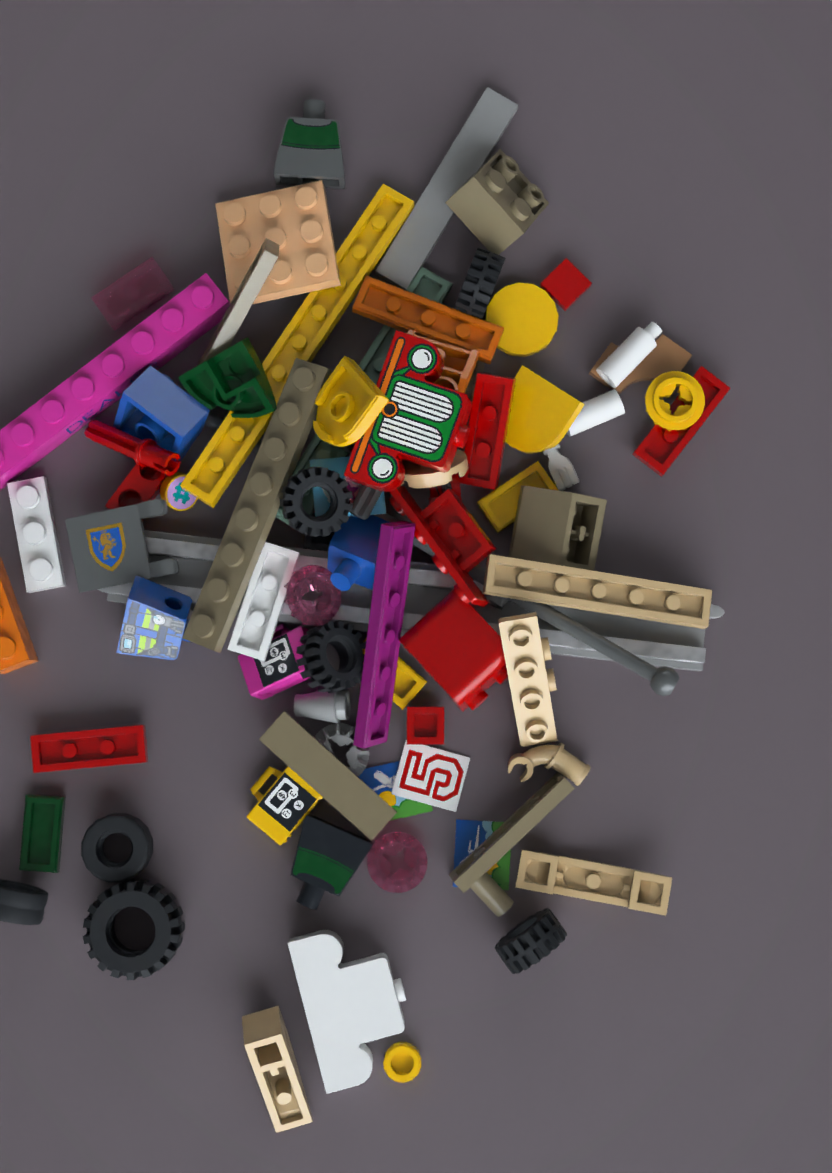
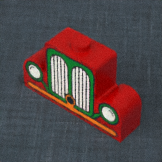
M398 330L395 331L376 384L389 401L364 435L355 442L344 476L350 481L379 491H393L401 486L405 478V468L402 460L406 459L445 473L451 468L457 448H464L470 433V426H467L466 423L472 409V403L465 393L434 383L443 373L444 362L438 349L430 341Z

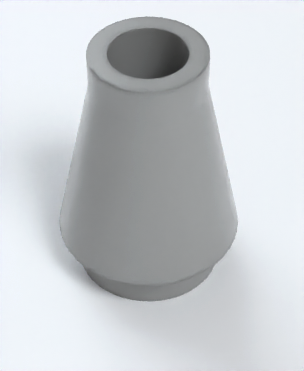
M348 690L334 693L316 691L307 694H296L294 697V713L296 717H307L337 724L341 720H349L351 701Z

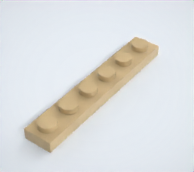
M493 554L487 556L482 593L705 629L709 626L712 590Z

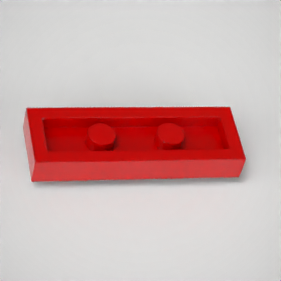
M703 366L693 375L701 385L705 396V406L700 418L685 430L668 431L659 425H655L632 454L661 477L730 390L729 386ZM678 396L670 405L672 416L678 406L686 404L684 401L679 400Z
M483 372L477 373L468 425L470 426V433L464 450L469 469L464 476L460 477L461 484L493 490L498 488L516 378Z
M145 725L30 735L33 773L148 762Z

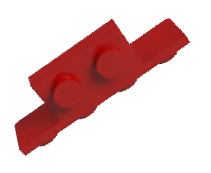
M399 486L397 489L389 491L392 495L389 501L395 510L402 516L407 515L410 521L415 523L414 536L423 545L428 544L435 553L432 556L435 565L444 574L449 573L457 583L453 588L461 600L466 604L471 602L481 607H485L490 603L468 572L497 548L453 490L447 489L422 511L404 486Z

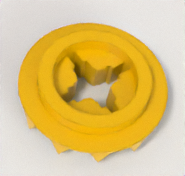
M681 371L665 372L657 376L646 391V412L652 418L655 425H659L668 431L685 430L693 425L703 413L705 406L703 389L699 382L687 373ZM678 387V399L686 404L678 406L672 416L670 404L660 399L664 397L669 398L675 391V388Z

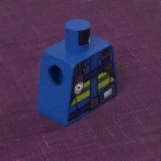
M135 576L127 600L116 653L167 660L177 659L182 641L190 642L182 637L190 620L188 617L192 599L180 592Z

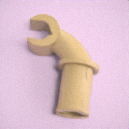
M563 743L537 746L524 753L512 755L508 761V773L512 771L516 764H526V770L520 776L521 782L528 780L532 776L534 767L545 764L544 767L546 769L552 767L574 782L576 786L580 785L585 779L591 767L566 751Z

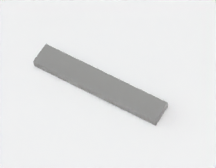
M489 87L486 88L377 267L376 275L396 287L404 290L407 289L420 267H423L455 214L445 202L486 163L517 112L518 104Z

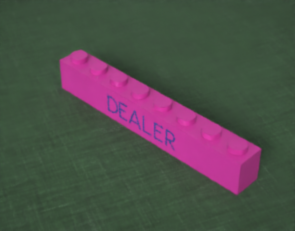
M207 273L190 284L0 430V491L7 486V483L14 481L91 420L121 399L123 391L150 365L156 370L160 369L220 323L230 302Z

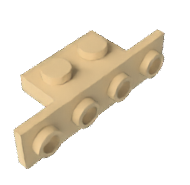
M536 612L500 618L498 623L520 745L525 747L558 741L550 691L557 690L553 668L546 669L545 661L552 660L548 637H540Z

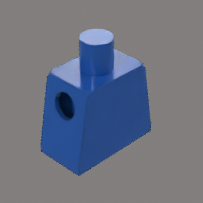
M369 515L366 520L351 516L347 523L341 524V529L334 533L330 541L327 566L329 572L332 573L330 580L337 589L347 591L355 583L373 590L381 524L391 522L374 515Z

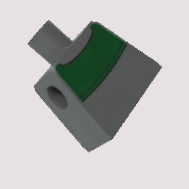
M317 99L305 100L303 118L288 117L286 119L274 166L276 185L297 186L322 180L325 188L345 189L339 122L335 119H325L326 103Z

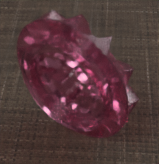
M318 565L304 566L292 572L289 582L284 585L287 592L286 599L283 602L289 606L291 610L290 616L297 618L302 622V625H323L329 622L339 610L341 590L332 584L330 580L332 573L328 569ZM309 585L311 591L323 592V595L314 599L313 603L309 600H302L304 593L309 592Z
M392 832L381 836L372 845L368 854L367 866L372 880L380 888L392 893H403L415 888L422 881L427 870L428 861L423 845L415 837L402 832ZM405 847L404 861L409 867L413 868L412 871L407 868L405 870L399 868L396 873H393L392 877H389L391 863L386 857L382 856L383 853L388 856H396Z

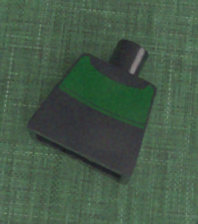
M307 814L303 822L291 870L293 877L304 881L296 902L310 909L317 910L325 891L340 896L370 851L373 842L312 814Z

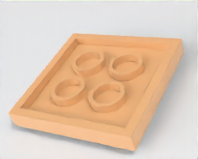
M322 180L215 203L230 303L266 238L279 244V257L253 304L341 286L325 186Z

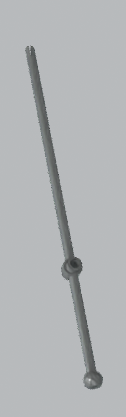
M210 411L205 425L217 431L224 419ZM261 440L258 441L252 450L256 455L262 443ZM387 512L386 514L374 515L389 522L400 521ZM414 536V546L432 556L435 555L428 544L423 545ZM477 565L468 574L473 580L484 585L486 569ZM485 595L490 602L488 604L502 610L506 602H513L531 613L536 612L537 617L649 680L652 690L658 695L669 696L679 680V675L673 668L668 666L656 668L547 604Z

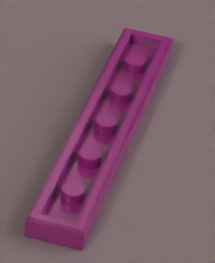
M407 521L383 523L380 528L353 745L363 749L385 743L388 739L400 647L398 639L401 638L415 532V523Z

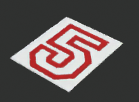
M406 740L391 794L456 812L470 758L426 745L407 744Z

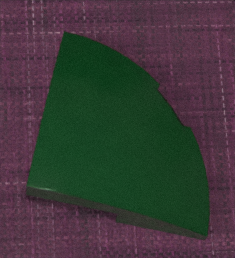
M248 337L178 377L184 388L198 402L211 410L219 406L234 411L231 416L235 418L259 417L277 409L267 375Z

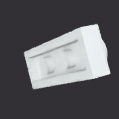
M41 476L7 483L26 591L33 593L66 586L47 478Z
M265 542L251 576L228 650L258 660H266L299 559V552Z

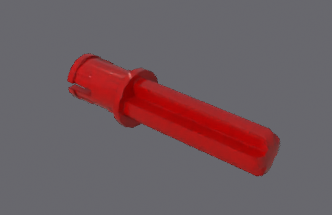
M96 419L91 420L85 429V436L133 458L140 467H151L167 476L174 475L180 467L181 462L177 461L180 459L178 453L161 448L150 438L141 440Z

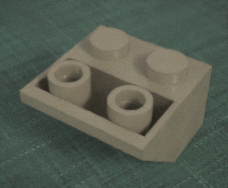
M501 149L445 202L488 251L498 255L523 235L549 204L544 198L541 189L531 183L519 170L516 161L507 156Z
M521 486L508 557L594 571L607 500L572 492Z

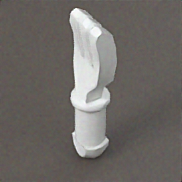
M557 444L555 447L543 451V454L548 455V468L558 490L563 491L571 487L572 484L579 483V478L570 460L558 451L560 445Z

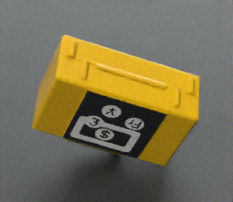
M269 766L250 788L258 803L246 817L277 844L282 845L288 841L287 838L292 836L291 833L297 829L306 815L311 812L323 797L289 766L283 772ZM272 774L275 775L277 780L264 795L259 792Z

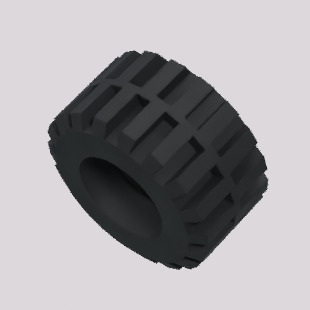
M130 879L112 886L97 897L98 899L88 909V912H90L89 916L84 919L83 928H87V934L83 936L84 944L89 943L91 949L87 952L91 959L95 957L100 962L97 965L102 971L110 970L112 972L110 976L115 978L127 976V980H135L141 976L143 978L151 976L174 957L183 940L181 936L185 930V921L182 922L181 920L183 911L181 906L177 907L174 902L176 897L172 892L168 894L163 890L165 888L159 883L152 884L147 879L139 881ZM134 906L143 909L151 916L155 925V938L146 949H129L117 939L114 922L116 915L122 909Z

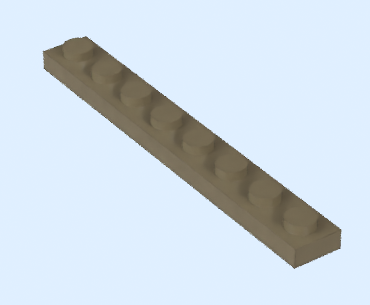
M299 358L295 359L277 403V409L272 415L182 637L183 639L221 653L279 510L280 499H283V493H281L283 486L288 484L287 480L293 475L312 428L313 420L316 418L318 405L315 404V399L332 373L329 368Z

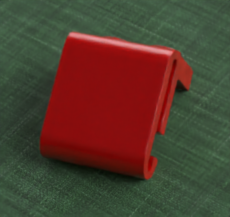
M454 589L398 639L403 647L413 655L426 672L451 697L452 701L462 712L468 707L474 711L489 697L485 692L495 682L502 685L508 680L501 636L470 604L463 602Z

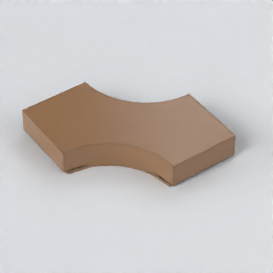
M662 334L656 340L657 346L616 388H613L596 371L619 347L611 342L591 369L589 375L609 389H615L620 394L633 383L653 381L657 376L665 372L681 371L692 357V354Z

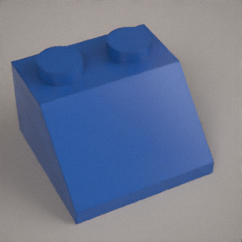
M150 365L123 391L113 427L141 440L146 438L154 440L161 448L178 453L180 459L177 461L181 462L202 432L210 410L177 386L169 376L160 373Z

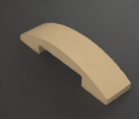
M522 850L515 888L547 894L554 893L666 916L672 877L583 859Z

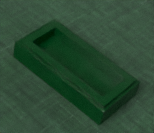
M26 794L19 870L59 872L66 797Z

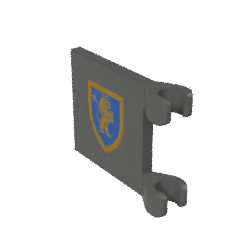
M154 499L65 519L79 593L132 583L135 576L151 579L179 572L177 559H164L150 563L142 523L144 518L166 515L168 509L165 500Z

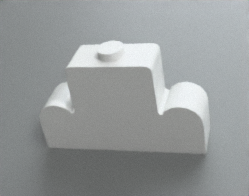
M319 930L290 938L287 944L326 1094L358 1086L370 1077L373 1067V1054L365 1043L402 1033L405 1029V1020L400 1002L406 1001L401 978L394 980L389 959L385 953L340 963L344 953V943L341 937L333 931Z

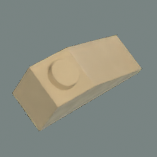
M279 1006L242 1016L244 1046L276 1133L313 1122L290 1037Z

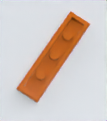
M367 275L352 307V312L405 333L410 329L416 331V335L468 351H471L472 348L479 350L478 360L489 365L492 362L504 331V327Z

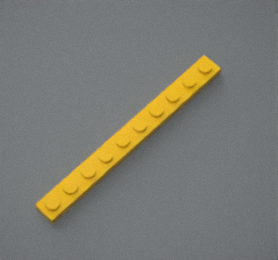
M382 184L336 253L341 286L310 292L263 361L262 366L270 383L276 406L295 359L299 358L312 362L360 290L365 276L370 275L415 205L414 201ZM230 411L180 484L181 488L214 508L268 428L274 411L254 418H235L231 416L234 411Z

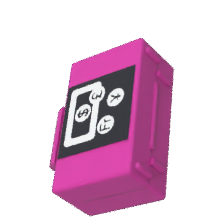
M284 624L277 626L265 661L243 654L238 655L250 696L264 700L310 679V677L303 679L300 673L305 670L304 665L297 666L296 661L303 658V655L297 654L296 651L297 647L304 645L300 642L302 636L307 635L308 629L299 626L290 631Z

